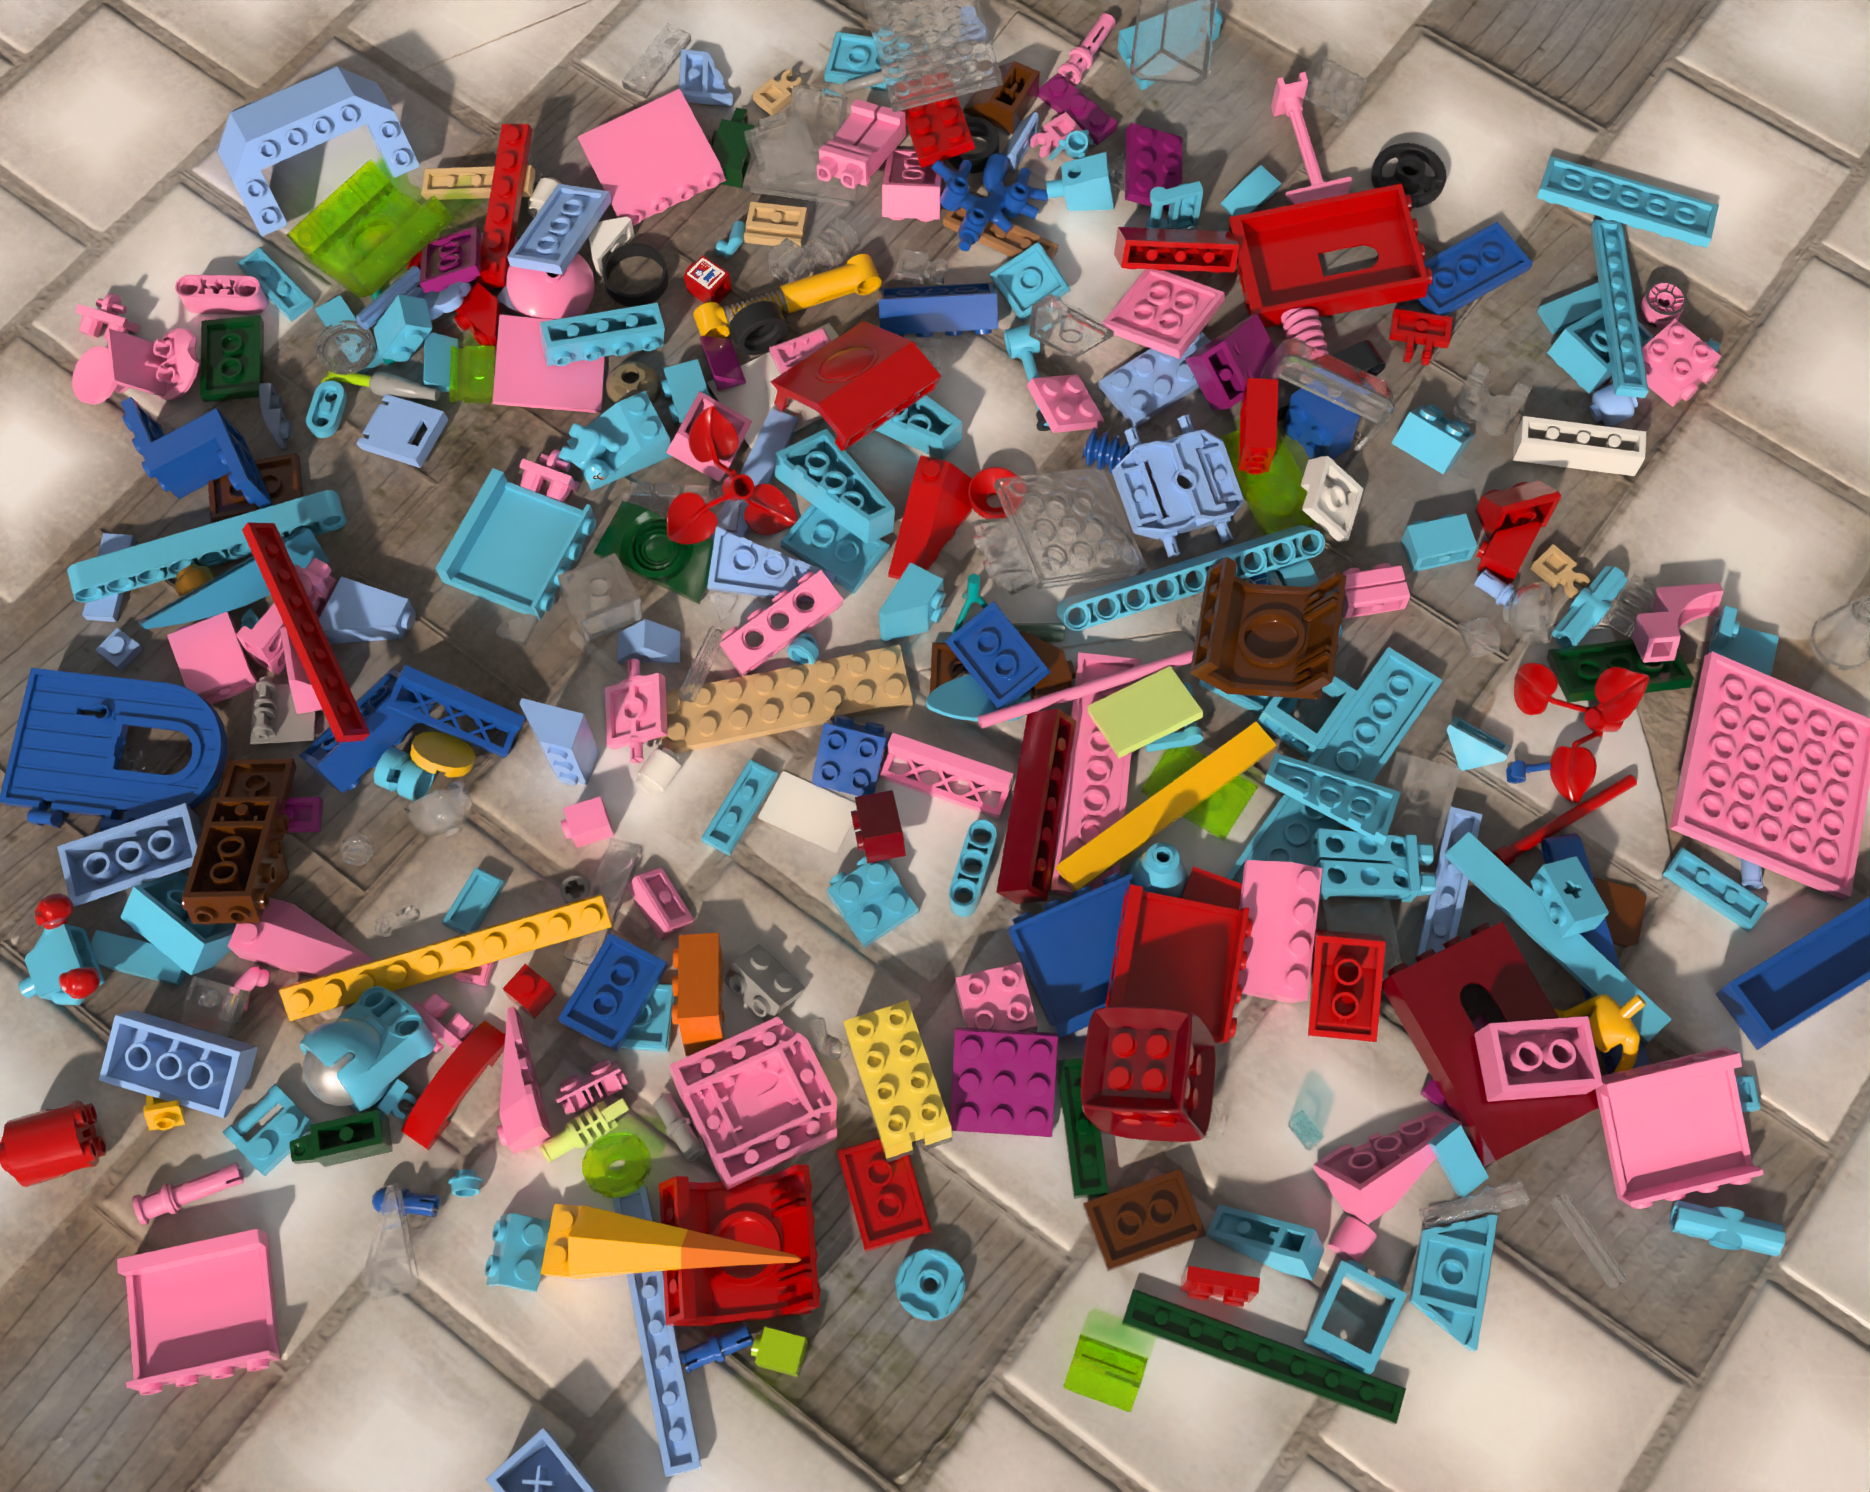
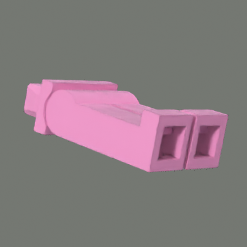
M855 99L851 105L852 113L834 138L829 139L826 145H822L819 149L818 179L828 182L832 177L840 178L841 183L845 187L852 189L858 184L867 186L870 182V176L878 170L906 137L905 112L884 106L879 109V105Z
M313 558L305 569L297 564L295 569L319 619L338 582L329 575L331 569L326 563ZM274 603L252 630L243 626L236 636L243 647L246 648L245 650L253 662L279 676L286 667L280 628L285 627Z

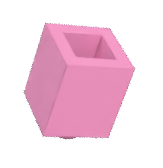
M601 796L563 808L566 819L561 821L565 837L566 839L572 838L577 848L614 836Z

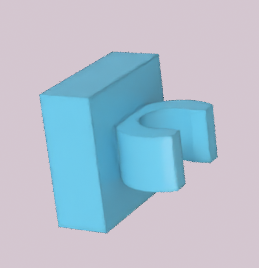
M395 1078L384 1096L373 1107L386 1115H389L391 1112L395 1117L404 1119L406 1115L399 1111L398 1103L406 1099L408 1102L415 1104L417 1100L412 1094L405 1092L409 1086Z

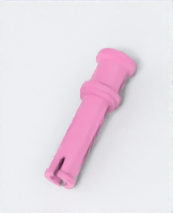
M1103 13L1099 17V20L1082 44L1072 49L1068 61L1059 67L1058 74L1071 85L1076 86L1080 83L1083 72L1088 70L1093 64L1094 54L1115 27L1116 21L1110 14ZM1098 34L1099 36L1097 37V39H1096V40L1094 41V43H1093V42H1092L1093 39H1094L1095 36Z
M238 1162L176 1186L167 1183L162 1185L161 1190L145 1196L140 1194L133 1196L132 1203L137 1219L141 1225L149 1224L150 1219L168 1212L170 1214L178 1213L182 1205L238 1184H243L244 1176L242 1170L238 1169L240 1168Z

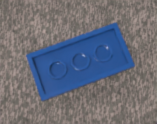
M1497 221L1424 261L1425 267H1430L1432 284L1428 285L1426 297L1419 298L1418 300L1429 314L1447 316L1530 270L1533 262Z

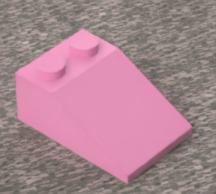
M895 149L887 158L882 183V217H889L892 220L916 218L923 222H929L934 219L940 220V197L943 189V178L932 169L934 164L921 168L914 149Z

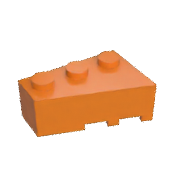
M719 932L679 935V948L673 949L674 969H678V976L672 977L673 996H678V1004H672L673 1025L679 1024L685 1056L693 1055L724 1041L722 1022H725L724 1011H722V992H724L723 960Z

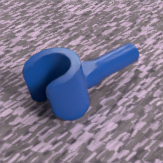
M1517 760L1506 769L1507 782L1513 784L1523 783L1526 781V773L1550 770L1551 764L1550 762L1525 764L1524 761Z

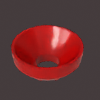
M990 467L978 472L972 478L968 487V498L971 507L979 516L989 520H1002L1012 516L1018 511L1024 496L1023 485L1018 476L1012 471L1001 467ZM998 495L1004 499V504L1001 507L993 508L987 504V499L990 496Z

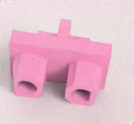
M109 293L104 299H97L96 306L100 307L101 311L80 304L77 305L75 312L82 315L79 331L86 335L99 338L103 324L108 325L107 329L110 328L129 334V332L137 334L138 324L128 322V319L118 316L119 313L125 314L127 307L121 305V298L116 294Z
M554 449L550 456L541 454L539 462L546 464V467L523 458L519 466L524 470L521 487L539 493L543 480L549 481L551 484L546 496L562 503L565 502L571 490L577 492L580 483L574 481L572 476L559 472L560 469L568 472L570 463L559 458L561 451Z
M434 993L422 1005L416 1001L412 1005L421 1015L436 1039V1046L434 1048L436 1053H439L444 1047L438 1041L439 1037L452 1048H457L474 1026L458 1012L445 1025L440 1019L451 1005L437 993Z

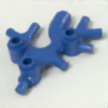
M1002 153L991 155L986 162L982 176L984 187L988 191V197L980 198L969 191L967 178L972 168V163L969 160H963L958 171H952L940 160L935 162L932 169L947 183L940 197L941 205L949 211H958L963 208L967 212L958 229L959 238L961 239L959 248L962 251H969L971 245L979 241L988 222L995 223L1006 234L1010 232L1014 224L1003 214L1016 218L1022 213L1035 219L1039 208L1028 204V199L1046 201L1048 194L1045 189L1033 188L1027 184L1031 175V171L1028 168H1021L1016 182L1007 187L1003 184V181L1009 169L1008 159Z

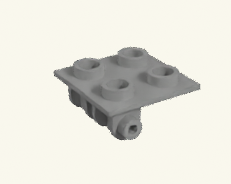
M261 677L256 686H254L250 744L315 741L316 711L297 714L290 684L272 683V678Z

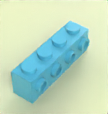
M658 303L540 322V338L547 366H565L575 361H594L600 357L611 355L623 356L629 352L640 350L653 351L658 347H663L665 327Z

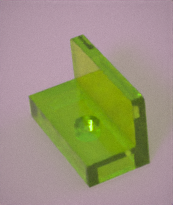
M1080 1334L1063 1387L1123 1411L1131 1412L1143 1379L1148 1358Z

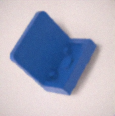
M836 715L835 719L830 718L823 725L812 777L813 784L855 796L874 794L884 749L888 747L892 732L884 731L885 726L877 723L867 722L866 726L856 724L853 718L844 715Z

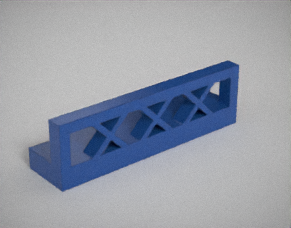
M407 665L399 673L385 706L390 710L503 758L507 756L515 734L521 729L525 716ZM401 687L413 692L418 704L407 707L395 702ZM435 702L444 706L448 717L440 720L432 718L426 706ZM467 715L474 719L478 729L467 733L460 729L456 719ZM497 728L508 733L503 746L500 747L491 743L486 731Z

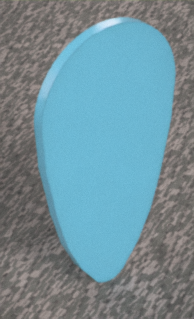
M971 674L940 685L931 692L925 701L927 708L931 711L947 717L978 721V716L998 710ZM1029 691L1010 706L1031 700ZM1020 716V717H1017V718H1014V719H1011V720H1007V721H1015V720H1018V719L1022 718L1023 716Z

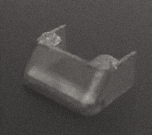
M1298 338L1286 339L1279 345L1266 362L1260 379H1277L1279 377L1364 417L1354 450L1358 452L1390 420L1394 410L1392 387L1384 378L1373 376L1306 344Z

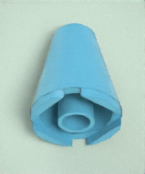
M1164 842L1152 845L1129 864L1125 872V876L1132 874L1131 884L1142 886L1143 891L1177 898L1182 897L1189 879L1176 848Z

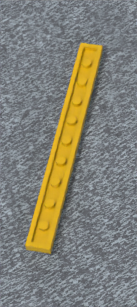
M601 893L281 987L279 992L289 1021H293L357 1002L364 991L375 986L384 987L392 992L612 927L613 923L604 895Z

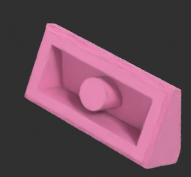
M662 867L636 875L629 885V892L659 940L666 938L693 922V916Z

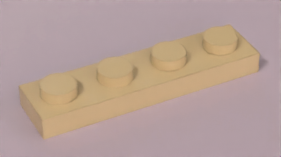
M527 165L522 197H531L533 194L536 171L532 165ZM495 166L425 169L421 195L425 200L490 198Z

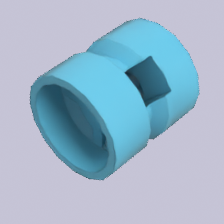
M390 747L383 753L377 763L374 772V783L391 792L397 790L400 796L413 802H419L430 790L435 774L419 767L412 760L409 753L396 747Z

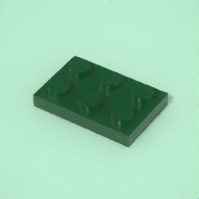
M261 315L201 321L200 397L203 402L259 397V385L263 383L264 321Z

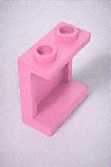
M228 612L209 617L193 625L182 626L176 632L167 635L185 687L204 698L211 705L251 690L258 682L256 675L248 664L241 642L236 636L237 625Z

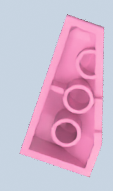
M270 898L268 908L263 910L260 923L237 924L228 944V947L239 958L311 978L373 960L296 905Z

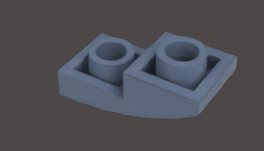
M260 383L259 399L264 421L279 448L287 450L288 438L292 437L293 429L291 421L287 420L283 413L282 396L277 394L272 383Z

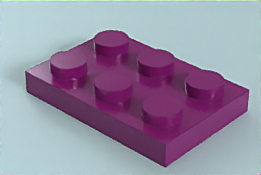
M1130 123L1126 129L1125 200L1151 207L1150 192L1153 188L1160 186L1170 189L1182 184V137ZM1170 204L1163 205V210L1169 211Z
M477 225L422 243L420 285L424 293L431 291L440 292L448 288L449 285L458 282L467 283L480 275L481 234Z

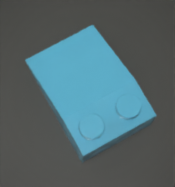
M1602 308L1565 328L1547 352L1555 360L1556 364L1563 368L1588 393L1593 392L1612 379ZM1638 321L1641 346L1643 347L1654 336Z
M646 391L617 402L586 426L588 429H594L606 434L614 442H618L621 445V450L618 452H611L606 448L600 458L616 474H610L605 480L598 481L596 484L587 482L591 491L672 457L666 453L671 444L669 435ZM570 438L567 441L569 447L575 448L578 439Z

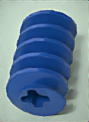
M1093 428L1086 441L1082 459L1086 456V465L1090 467L1097 460V468L1099 470H1103L1109 464V473L1112 474L1111 470L1130 452L1128 441L1121 446L1118 435L1109 442L1108 432L1106 431L1100 438H1097V428Z

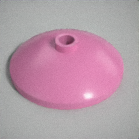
M579 253L575 255L563 275L557 274V277L548 276L547 273L549 272L509 266L506 278L508 295L516 309L525 317L556 320L580 316L587 311L592 303L595 292L594 275L589 264Z

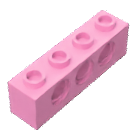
M822 570L816 574L813 571L808 572L798 580L799 586L790 593L787 589L773 598L774 604L765 611L762 608L757 609L747 617L749 622L740 629L735 626L722 635L721 638L724 641L719 643L720 648L741 676L750 674L791 644L794 638H798L802 632H807L843 606L844 599ZM803 596L810 597L814 601V606L809 610H801L796 605L797 600ZM784 615L789 619V623L785 628L777 629L771 624L773 617ZM759 633L763 636L764 641L758 647H750L746 643L748 635Z

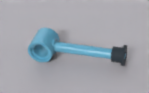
M1034 323L1004 330V341L1009 358H1020L1022 360L1028 382L1032 378H1040L1033 358V354L1040 352L1039 337ZM1036 404L1038 410L1036 413L1038 420L1036 424L1039 431L1051 430Z

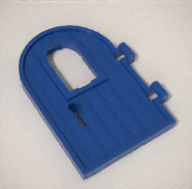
M31 668L0 794V803L7 806L32 808L27 814V820L37 826L47 824L54 828H60L64 812L105 817L100 821L101 831L184 803L193 810L211 794L223 773L227 758L225 727L217 711L208 701L195 692L176 684ZM81 710L102 712L106 715L103 718L92 714L93 716L82 715ZM128 726L173 730L186 734L192 744V756L189 763L183 770L172 775L119 770L120 761L123 757L122 749L126 744L125 739ZM46 802H52L50 812L46 811L48 806ZM118 810L124 811L122 820H118L120 814Z

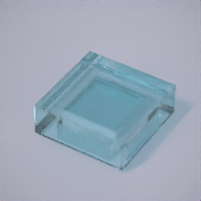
M1303 1110L1292 1116L1288 1123V1127L1309 1151L1316 1147L1324 1138Z

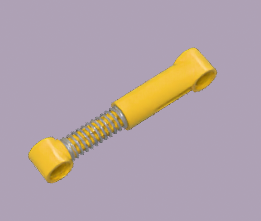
M859 254L849 259L844 266L781 285L779 290L775 291V294L773 292L770 295L766 293L765 297L763 295L760 298L756 296L755 300L751 298L750 301L746 300L745 303L741 301L740 304L736 303L735 306L731 304V307H722L716 302L702 304L695 309L693 317L701 336L726 339L730 334V321L735 314L752 303L772 301L779 306L780 310L784 309L787 314L852 293L858 295L871 294L881 286L882 281L871 256Z

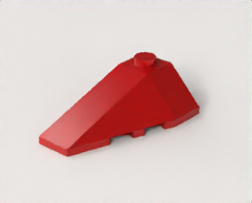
M920 455L888 577L900 579L910 562L928 571L938 558V554L945 544L953 538L955 531L963 520H966L971 514L973 508L968 498V487L972 478L951 462Z

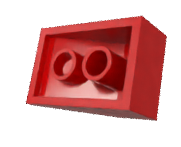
M1315 930L1308 1036L1377 1042L1386 944L1383 935Z

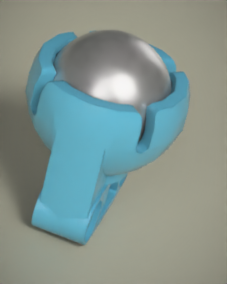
M375 986L364 991L359 1000L338 1018L322 1022L304 1035L300 1042V1049L305 1056L303 1062L304 1079L309 1090L321 1101L336 1106H348L356 1113H360L375 1105L384 1096L391 1082L416 1060L430 1054L436 1046V1039L421 1015L411 1005L388 989Z

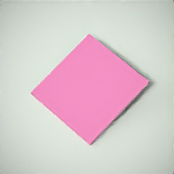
M499 315L493 404L601 413L604 357L594 361H575L565 366H547L540 338V322L553 319Z

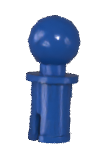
M389 1186L381 1187L372 1196V1205L377 1212L390 1214L398 1209V1215L402 1217L406 1216V1214L436 1217L438 1212L433 1209L439 1210L440 1204L439 1195L411 1193L407 1188H404L399 1195L394 1188Z

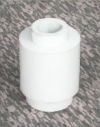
M552 177L539 180L532 196L528 200L529 207L527 210L533 218H535L556 186L561 184L560 181Z
M665 747L662 750L654 749L638 771V778L635 781L636 785L654 797L659 792H664L681 768L677 762L679 757Z

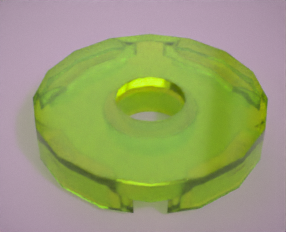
M623 1132L608 1134L596 1140L587 1149L582 1160V1173L589 1188L595 1193H601L604 1197L608 1198L627 1196L638 1190L644 1184L643 1180L647 1174L649 1176L652 1169L651 1155L644 1141L633 1134ZM618 1160L625 1161V1165L621 1169L609 1170V1166L613 1162Z

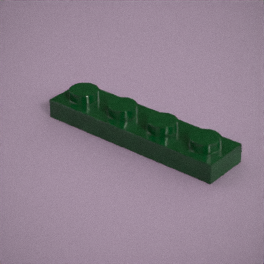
M1083 1058L1056 1061L1074 1199L1103 1196L1109 1193L1101 1132L1086 1117L1082 1109L1081 1075Z

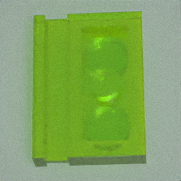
M451 346L450 403H455V401H464V403H493L496 364L495 346H465V349H456V346Z

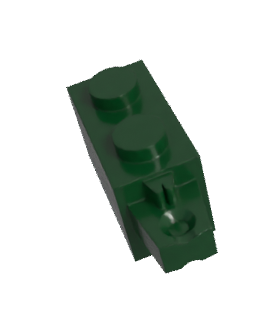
M736 108L731 121L722 119L718 130L713 132L712 150L721 165L726 181L719 184L743 188L757 145L755 125L748 124L747 109Z
M379 1109L310 1125V1134L290 1141L291 1159L295 1164L319 1162L324 1167L393 1152L389 1119Z

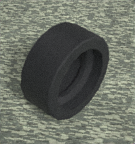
M966 117L965 120L971 136L986 140L989 147L981 153H963L949 158L948 161L954 168L959 170L961 162L969 160L972 163L970 173L983 172L988 158L995 153H999V135L991 122L979 117Z
M760 301L744 307L735 314L730 321L729 332L741 353L745 355H758L769 351V347L780 344L786 337L789 326L777 304L772 301ZM762 325H765V326L762 327L761 329L752 332L754 329H756V328H758V327H760V326H762Z

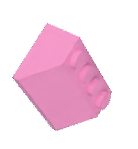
M1245 861L1239 910L1244 907L1249 908L1248 918H1252L1253 924L1250 937L1244 940L1243 951H1247L1246 966L1244 971H1239L1238 984H1242V994L1286 1003L1308 1000L1322 868L1294 862Z

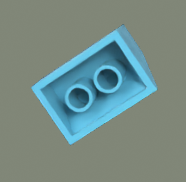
M181 871L133 886L120 918L129 924L134 931L140 933L160 952H163L178 964L183 971L193 975L212 968L231 950L228 944L237 923L192 924L188 911L182 907V894L188 877Z

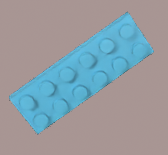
M1553 156L1549 158L1537 198L1551 204L1563 205L1573 208L1578 212L1590 213L1600 216L1605 220L1617 221L1635 229H1644L1657 233L1662 237H1671L1685 241L1693 246L1698 245L1705 248L1708 247L1711 241L1719 205Z

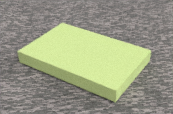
M1171 666L1087 706V713L1118 758L1203 718L1202 709Z

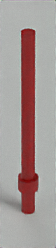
M1631 774L1627 775L1508 847L1504 845L1492 853L1506 866H1509L1515 862L1517 856L1541 843L1544 838L1551 837L1636 786L1637 781L1635 777Z

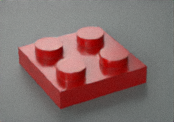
M1188 1266L1181 1278L1180 1291L1188 1292V1297L1192 1299L1208 1301L1209 1296L1223 1298V1303L1226 1305L1243 1307L1244 1302L1250 1303L1259 1293L1260 1278Z

